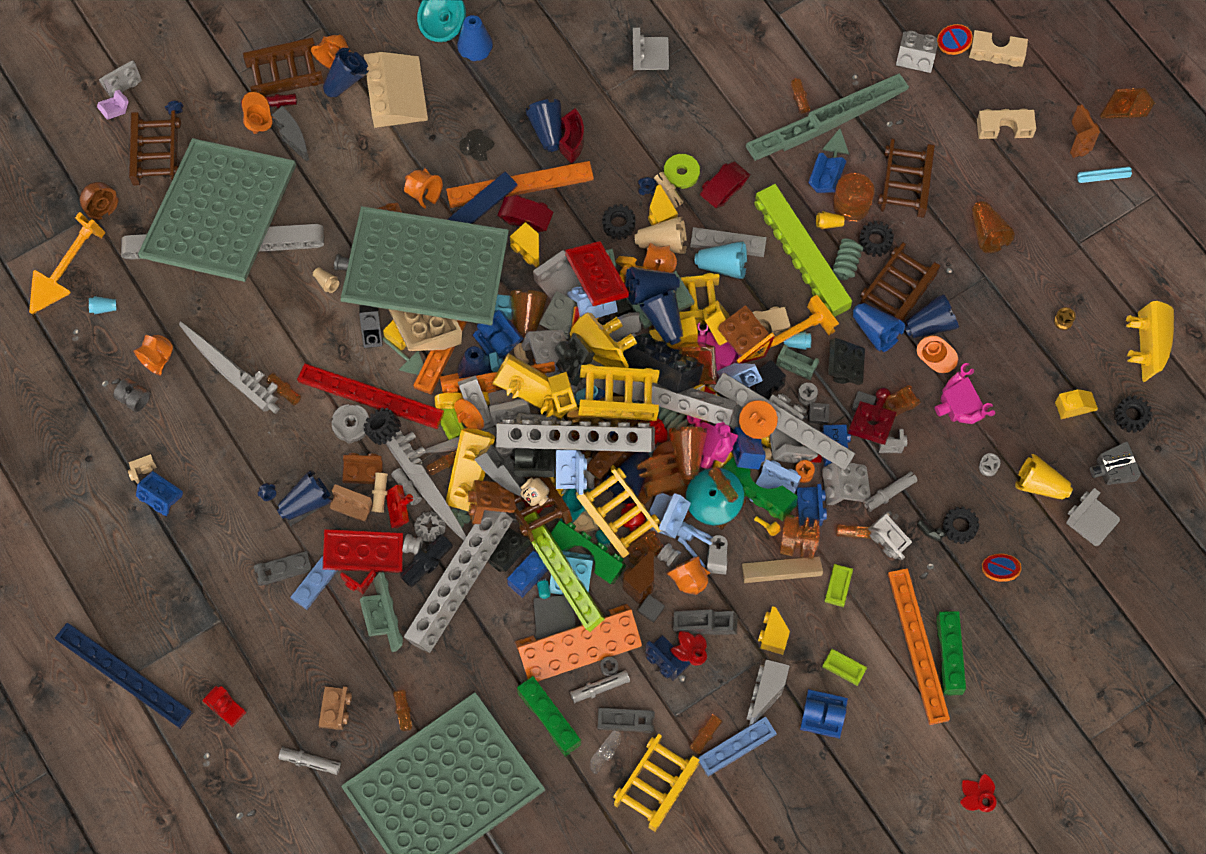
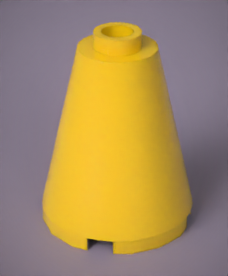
M1031 454L1032 458L1028 457L1019 471L1018 476H1021L1020 482L1016 481L1015 487L1021 491L1063 500L1065 497L1068 498L1073 490L1071 482L1040 457Z

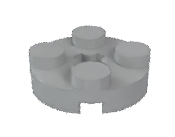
M347 404L339 407L334 412L332 429L340 440L350 444L366 436L363 428H365L364 423H368L366 419L369 418V415L363 407ZM347 420H355V425L348 427Z

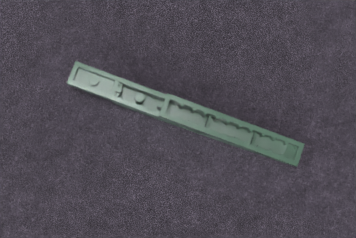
M899 73L810 112L808 117L750 141L746 144V148L755 161L781 149L784 151L789 150L877 107L909 89V86Z

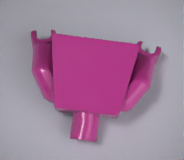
M699 322L697 329L700 332L698 333V341L696 343L699 359L704 361L705 368L710 369L708 377L719 379L717 371L731 364L738 363L737 360L741 355L734 350L729 342L720 346L711 332H707V335L705 334L709 328L708 325H706V329H701Z
M964 363L961 366V372L958 371L943 388L942 404L935 406V411L939 417L948 413L953 422L974 424L985 418V415H995V411L991 410L988 412V408L993 405L991 403L983 405L968 377L965 378V375H972L974 369L966 372L965 369L969 366V363Z
M687 415L688 422L690 424L695 423L694 429L697 434L695 452L704 455L700 466L709 469L712 467L714 460L722 463L725 462L729 453L733 450V445L738 435L731 433L730 427L725 425L724 422L713 426L705 422L700 423L702 419Z

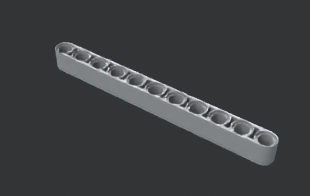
M319 224L269 227L259 252L320 248L324 246V227ZM147 234L122 237L121 257L124 259H142L139 258L138 253Z

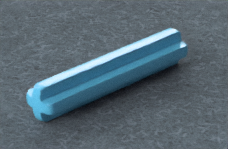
M1129 166L1084 171L1078 173L1077 179L1079 183L1127 178L1131 177L1132 171Z

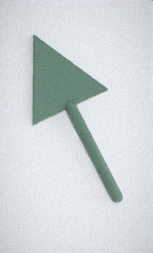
M841 129L835 133L822 149L834 152L833 158H837V153L849 155Z
M383 337L382 340L407 361L399 370L419 375L424 365L419 351L411 358H408L389 340Z

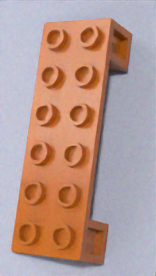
M533 359L534 365L532 367L546 374L555 371V362L536 364L535 359ZM497 372L476 376L482 392L489 394L502 389L492 384ZM458 373L440 376L442 392L461 393L458 382L467 378L459 379Z
M628 604L610 609V616L604 617L605 620L591 632L586 630L583 625L539 640H536L533 635L515 641L527 679L534 676L538 682L603 660L606 657H612L641 647L642 643L631 608Z

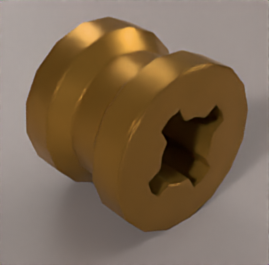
M1068 307L1059 309L1054 319L1055 326L1060 330L1070 329L1076 318L1075 312Z

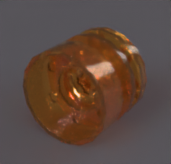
M860 173L844 175L836 185L833 198L835 213L844 216L846 221L864 219L869 214L875 194L872 181Z
M675 453L656 455L636 465L638 471L647 470V472L639 475L640 478L649 477L650 481L642 485L646 497L662 494L685 485L682 474L672 473L671 471L679 466L678 462L672 464L668 462L676 458Z
M786 514L780 554L793 556L795 549L799 548L800 558L804 557L805 550H809L808 559L813 560L820 539L819 519L814 518L813 525L810 527L809 517H806L803 525H799V516Z

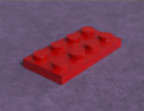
M601 241L565 250V256L592 306L628 298L629 291Z
M324 529L322 570L402 572L403 533Z

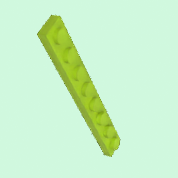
M536 511L524 517L527 524L540 518ZM544 524L532 531L535 541L531 543L585 629L591 632L605 618Z

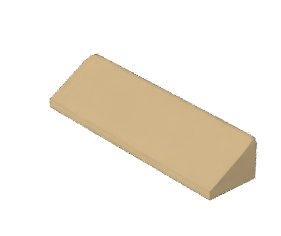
M820 556L742 564L744 583L816 577L823 574Z

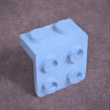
M581 286L571 289L572 291L567 292V296L577 302L580 317L587 312L592 313L595 318L618 312L616 301L592 306Z
M556 449L555 488L576 489L579 495H583V490L587 489V479L584 478L583 470H587V459L580 450Z
M766 459L756 484L766 489H773L783 485L795 493L801 476L793 469H785L781 467L780 463Z
M663 493L656 495L649 512L651 515L656 514L661 521L658 528L661 530L660 534L676 538L691 504L681 495L675 493L673 497ZM654 527L649 529L651 531L657 532Z

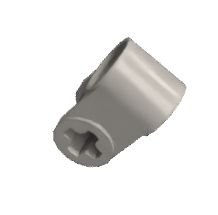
M716 535L711 539L712 544L709 545L706 570L713 574L726 575L728 543L725 537ZM716 543L720 544V549H716Z

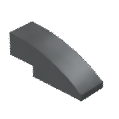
M281 106L272 114L274 124L280 129L281 140L307 162L309 156L302 132L291 114Z
M493 445L481 450L474 460L482 470L499 485L522 497L520 494L522 489L520 487L527 480L525 477L514 476L515 464L512 459L508 457L503 460Z
M674 611L673 631H686L692 634L734 635L737 634L738 615L734 611Z

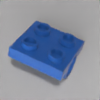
M498 310L494 314L492 325L479 323L477 325L478 330L473 334L488 356L496 352L500 359L504 358L524 339L502 310Z
M808 689L800 730L840 739L848 698Z

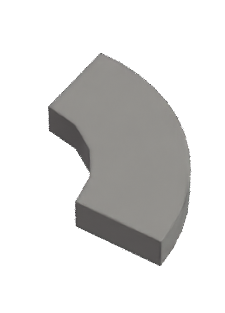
M639 312L628 313L618 317L623 327L609 335L614 342H619L625 336L639 332Z

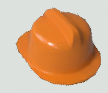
M249 92L244 95L242 109L245 127L252 131L253 134L270 129L272 117L266 98L257 92Z
M937 335L925 336L917 345L918 356L934 371L948 373L957 366L958 355L956 351Z

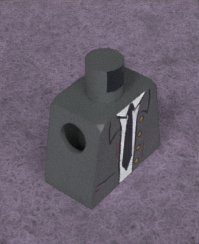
M1128 442L1100 454L1097 459L1098 465L1090 467L1092 477L1103 476L1107 485L1136 482L1141 476Z

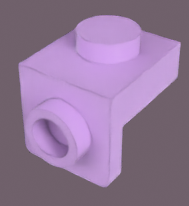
M116 90L113 98L98 102L97 108L106 119H111L126 113L128 99L120 90Z

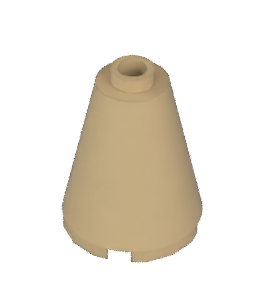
M676 217L639 229L638 234H635L636 245H639L642 249H648L650 243L658 247L670 246L669 250L673 253L685 254L687 246H683V243L687 240L685 223L681 221L683 217Z

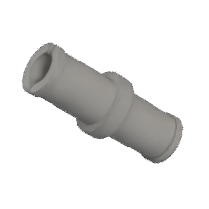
M402 468L394 470L391 476L398 485H403L405 496L408 494L413 496L411 498L413 501L410 504H418L422 498L413 487V482L408 480Z

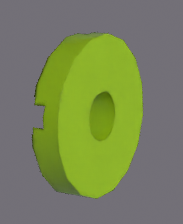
M677 154L666 161L664 173L669 182L674 184L675 187L686 189L692 187L698 181L700 166L692 156ZM683 168L687 173L681 175L677 173V170Z

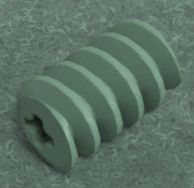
M845 238L841 240L840 250L837 253L832 270L838 280H848V278L855 277L854 271L857 270L858 258L861 257L860 252L863 251V247L860 244Z
M659 407L658 418L662 420L668 433L672 434V438L688 434L692 430L693 425L687 427L688 420H682L685 414L678 415L679 412Z

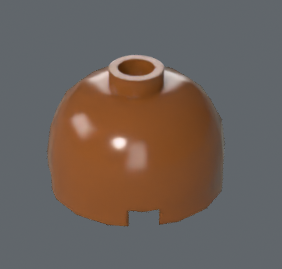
M104 182L90 183L81 191L80 206L88 217L97 220L103 219L102 216L108 212V215H110L116 209L118 204L117 193Z

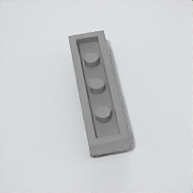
M693 227L690 247L706 249L735 242H744L747 255L764 257L767 237Z

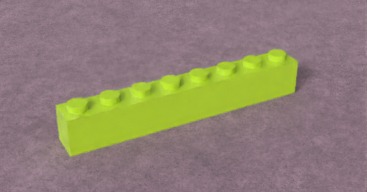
M776 184L756 193L754 202L756 209L763 213L764 220L768 226L772 227L775 238L782 242L785 253L793 259L794 267L802 273L803 281L812 288L813 296L818 295L834 317L851 309V298Z

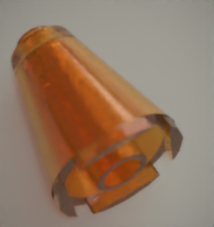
M980 201L974 205L972 215L980 249L984 253H994L1002 250L1001 247L1003 245H1010L1014 240L1015 233L1009 224L988 202Z
M522 290L510 291L513 324L523 338H525L527 332L537 331L547 301L545 293L528 290V292H522Z
M676 427L669 428V437L678 475L683 476L684 480H692L694 476L699 474L707 437V428L681 427L680 430H676Z

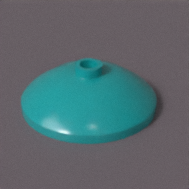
M423 0L417 14L419 29L431 41H449L461 31L466 18V8L463 0Z
M709 468L701 471L691 480L687 487L686 500L691 503L689 511L695 519L707 525L716 526L728 523L738 515L744 503V490L741 482L732 472L726 469ZM711 491H716V495L710 496Z

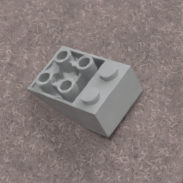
M766 660L765 665H760L756 682H760V685L755 684L752 701H755V704H750L747 720H750L749 726L756 723L782 695L789 665Z

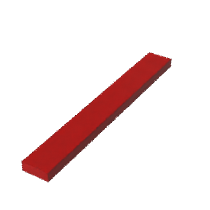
M304 363L297 378L299 383L378 410L389 408L396 416L434 429H438L445 413L444 410Z

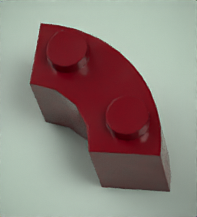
M576 108L561 118L564 136L559 141L560 153L571 164L579 157L584 145V124Z
M735 161L730 164L725 163L711 180H707L703 184V191L700 193V196L715 208L722 207L737 191L742 189L751 174Z
M515 194L504 197L497 216L509 225L522 226L526 222L536 232L547 231L554 212L545 203H537Z

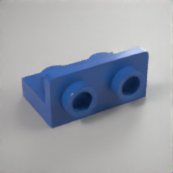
M819 153L809 179V184L817 193L836 192L846 160L843 157L827 158L824 153Z
M153 471L137 484L136 497L164 516L169 514L170 507L183 495L182 490Z
M817 484L816 487L797 488L799 527L822 526L823 521L827 519V510L823 508V501L826 498L825 490H822L821 484Z

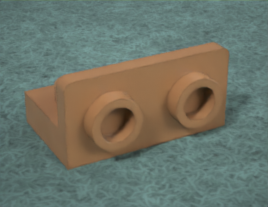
M335 484L332 489L334 498L330 509L365 522L372 509L371 498Z
M343 686V689L325 687L319 728L343 730L344 724H348L349 712H346L347 705H350L352 700V693H349L348 687Z

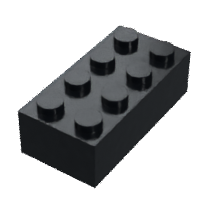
M642 333L635 336L637 344L623 352L629 365L628 368L659 370L657 384L676 394L699 385L704 364L698 362L694 357L684 355L678 349L667 346V343L652 338L650 334Z

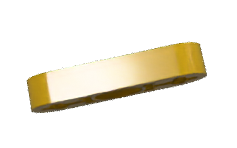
M482 392L487 405H489V394ZM462 393L438 394L434 397L435 406L438 409H454L455 402L458 399L464 398Z

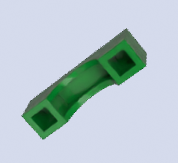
M734 456L722 468L732 472L739 479L743 486L745 497L747 496L753 500L754 504L758 507H763L772 517L783 521L797 506L798 496L783 485L773 489H766L755 484L750 476L751 469L737 467Z
M559 520L551 532L559 548L562 551H568L576 546L587 548L595 559L594 573L609 584H615L627 566L623 562L624 558L617 553L613 555L607 551L608 547L601 542L597 544L591 540L592 536L585 531L581 533L577 531L574 523L565 524L564 521Z
M959 611L939 612L936 617L937 636L940 640L942 652L941 684L943 696L963 695L966 690L960 613Z
M534 676L517 687L518 695L542 722L564 757L581 746L579 736Z

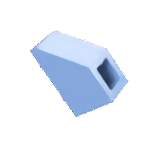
M734 363L717 371L719 379L723 373H726L747 387L763 381L755 364Z

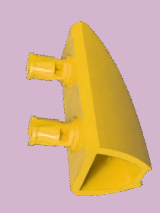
M1160 301L1150 302L1138 311V317L1128 315L1126 321L1130 322L1126 327L1139 328L1141 351L1130 350L1127 356L1131 358L1127 361L1130 363H1141L1143 382H1146L1149 378L1163 370L1171 353L1174 334V309Z
M587 312L579 318L570 331L571 336L573 333L579 334L595 353L593 360L606 367L628 368L629 365L623 352L637 344L632 334H629L619 342H614L610 337V333L623 327L617 317L602 325L592 313Z
M508 353L492 384L506 390L507 395L513 394L512 398L519 397L541 409V414L544 411L547 412L546 417L553 415L561 420L565 415H560L557 411L548 380L549 376Z
M475 428L461 430L446 497L448 506L469 512L468 492L469 490L472 491L474 480L483 481L486 473L474 459L481 450L494 444L495 436L492 433Z

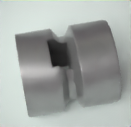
M124 378L115 388L113 397L122 404L126 403V406L132 411L139 412L148 403L150 392L142 386H138L130 378Z

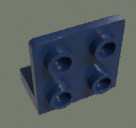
M662 635L654 644L651 641L646 643V658L651 664L654 665L656 663L661 668L659 671L666 679L670 678L674 681L690 666V662L681 661L676 658L670 651L674 646Z

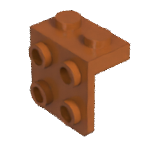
M1081 104L1077 106L1072 119V125L1078 133L1070 151L1073 158L1083 157L1092 151L1100 133L1099 127L1091 119L1089 111Z
M746 305L718 326L719 332L741 356L770 335Z
M474 480L472 491L469 490L467 501L470 502L469 515L472 516L473 524H481L484 510L515 512L514 493L505 489L497 482Z

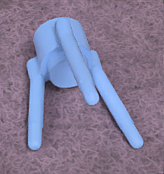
M682 522L677 534L679 536L677 541L683 544L693 557L698 555L688 545L686 540L691 541L695 536L709 545L712 544L710 540L713 536L686 522ZM700 559L701 565L706 568V565Z

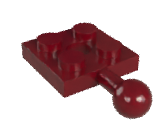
M883 387L876 392V405L862 401L859 402L848 434L879 444H886L897 412L883 408L884 403L891 398L890 390ZM875 421L877 424L870 425L868 422Z

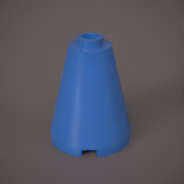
M470 15L465 18L457 41L460 55L470 59V61H480L487 58L493 48L490 34L481 19L476 15Z
M866 303L858 304L853 310V318L878 351L886 352L898 342L897 336L899 333L902 335L904 332L905 323Z

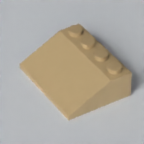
M386 52L364 54V59L368 64L367 70H369L366 75L374 128L427 121L428 116L419 56Z
M389 309L409 351L445 350L460 345L462 342V330L457 320Z

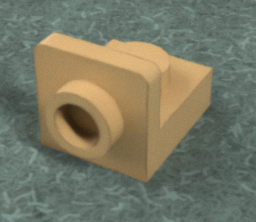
M151 454L128 462L131 468L128 470L131 481L135 480L137 484L140 482L138 474H147L157 468Z
M587 511L581 513L578 519L573 522L576 525L575 529L580 533L582 531L598 530L597 523Z

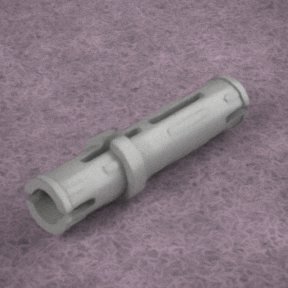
M910 471L885 489L878 490L877 494L863 502L865 508H869L868 511L872 512L881 504H887L889 499L917 482L915 474L913 475V472Z
M624 670L592 684L590 682L586 683V686L570 691L572 701L575 704L589 697L591 699L595 698V695L629 683L630 678L627 671Z
M282 746L279 753V760L289 761L299 767L301 765L335 775H338L341 762L310 755L303 750L296 751Z

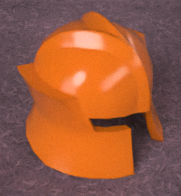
M330 35L323 37L321 43L312 46L311 52L319 63L330 69L337 51L341 48L349 47L342 35Z
M426 168L423 171L415 170L405 177L404 192L415 198L426 209L422 196L426 189H428L425 198L434 205L436 204L443 187L441 177L431 175Z
M650 243L643 266L651 270L673 273L677 265V258L669 250L670 246L658 247Z
M145 335L141 347L135 349L134 354L147 369L161 376L166 362L171 357L173 345L164 336Z
M696 556L677 565L676 568L667 571L666 574L675 581L680 591L697 595L706 588L708 584L707 575L710 572L701 565L699 556Z

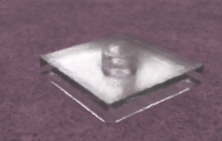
M613 730L590 760V770L593 773L597 774L605 762L610 761L613 757L615 749L621 743V733Z

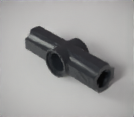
M440 534L427 548L421 549L416 554L413 562L399 575L400 578L411 588L415 586L426 573H431L438 566L439 560L453 548L452 543Z

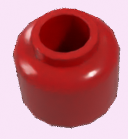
M625 504V507L621 509V516L637 504ZM641 511L622 526L629 528V531H634L647 522V518Z

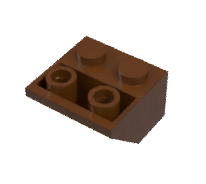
M652 551L647 555L645 553L642 554L637 560L638 564L634 568H628L623 574V590L639 605L654 590V553Z

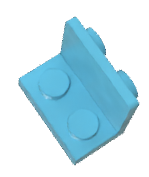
M562 551L589 593L594 556ZM551 575L550 593L564 595Z

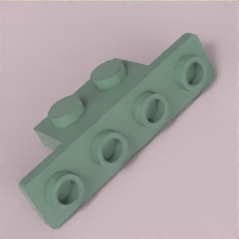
M379 572L373 580L377 595L364 596L360 599L369 636L387 634L391 651L396 652L402 646L403 637L399 633L398 618L394 614L393 599L388 590V580L385 578L384 572Z

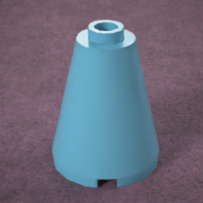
M744 242L701 249L695 254V264L698 265L699 269L737 279L745 277L746 268H744V264L747 262V249Z

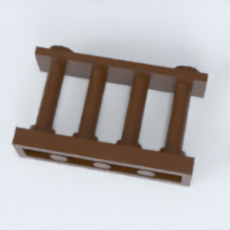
M313 38L244 52L243 57L246 68L252 67L255 85L250 86L251 92H257L266 97L267 95L324 83L321 71H315L311 48L315 46ZM305 56L309 74L298 76L294 61L295 57ZM287 60L291 77L280 80L276 62ZM269 63L273 81L262 83L259 65Z
M175 110L171 111V119L148 121L141 119L139 112H131L129 178L133 186L140 185V178H143V176L170 175L171 180H173L179 167L177 166L178 128H181V119L177 117ZM171 127V135L144 137L142 130L145 128ZM170 143V152L143 153L141 151V146H144V144ZM170 159V168L143 169L141 167V162H144V160Z
M891 139L890 145H886L884 156H888L883 194L880 193L878 204H881L880 212H884L886 204L913 207L915 210H918L917 217L924 218L928 204L935 145L927 144L926 151L922 150V152L894 148L895 139ZM895 155L921 159L924 165L923 167L920 166V168L892 164V157ZM890 172L919 175L922 181L921 183L914 184L889 180ZM888 187L917 191L920 196L916 200L887 196Z
M904 242L900 247L896 246L891 253L892 258L869 288L865 287L860 295L862 298L860 304L866 303L869 300L901 321H904L938 275L941 267L936 262L931 267H926L903 253L906 246ZM898 259L921 272L922 276H924L921 281H916L895 268L894 265ZM888 273H891L910 285L913 292L910 295L908 293L904 294L883 279ZM879 286L900 299L903 305L900 309L898 307L894 308L874 295V291Z
M627 420L630 426H637L638 423H649L647 420ZM630 432L629 438L631 441L636 442L638 435L635 432ZM616 433L611 440L617 441L618 434ZM599 451L587 464V471L595 476L594 488L603 483L605 477L612 472L611 466L614 465L617 468L635 452Z
M532 477L533 479L540 478L549 488V493L547 494L549 499L542 506L539 504L535 506L530 505L520 511L516 506L513 513L521 525L519 529L524 537L527 536L531 542L535 541L532 531L556 518H562L565 524L573 521L568 506L549 477ZM518 495L514 496L515 504L525 500ZM547 505H554V511L529 524L525 521L524 517Z

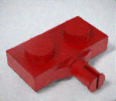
M395 485L387 490L386 500L391 528L398 529L409 522L406 506L413 501L411 499L413 496L411 494L405 496L403 485Z

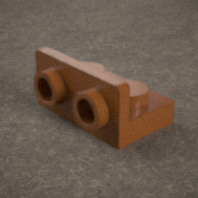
M349 453L348 455H343V483L375 484V473H383V460L377 454L371 453L364 456L357 453Z

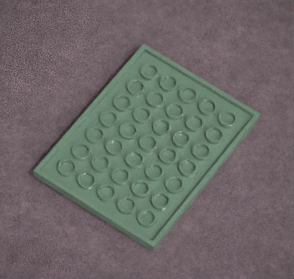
M192 138L140 248L139 258L245 282L296 167V162Z
M361 206L341 294V302L492 325L509 230Z
M473 693L341 786L387 854H458L545 791V788L476 693Z

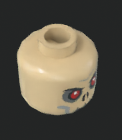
M531 477L520 487L522 489L521 496L531 506L537 504L542 506L549 499L547 497L549 488L540 478L533 479Z

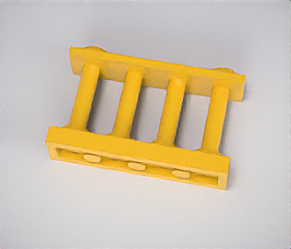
M707 273L702 276L681 277L682 282L688 288L694 300V305L690 306V311H680V319L683 320L695 316L696 325L699 322L700 325L707 324L702 310L698 309L695 287L707 286L709 305L716 302L714 286L719 285V274Z
M593 364L581 365L580 378H586V396L584 400L580 399L578 416L656 421L659 405L652 404V383H657L659 370L651 368L605 367ZM594 379H606L605 401L593 399ZM613 380L625 381L624 402L613 401ZM633 381L644 382L643 404L632 402Z
M613 465L610 468L614 475L590 492L587 491L585 493L583 490V495H579L576 492V497L624 558L630 554L628 550L629 544L646 531L654 527L659 533L661 530L658 528L661 521L656 514L651 515L625 481L626 475L622 469H616ZM619 481L625 490L604 506L597 508L593 503L595 501L594 498ZM631 496L637 505L613 523L612 521L608 523L604 518L607 516L606 513ZM642 511L648 521L625 538H620L616 533L618 528Z
M660 734L656 738L652 737L646 746L648 750L623 789L619 787L613 796L615 799L614 806L618 808L620 803L624 802L646 816L650 822L649 828L656 832L700 761L694 756L690 760H684L659 744L662 739ZM657 751L679 765L681 770H683L681 775L674 777L650 762L649 759L653 752ZM646 768L668 782L670 787H672L670 792L663 794L639 779L638 776L642 769ZM632 785H635L657 799L661 806L657 811H651L628 796L627 792Z

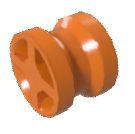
M808 460L798 462L795 467V471L801 476L800 483H808L813 478L815 467Z

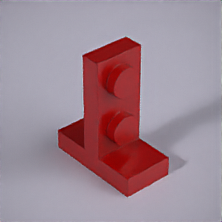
M215 686L202 700L203 703L232 728L246 714V711L233 701L227 690L222 686L219 688Z

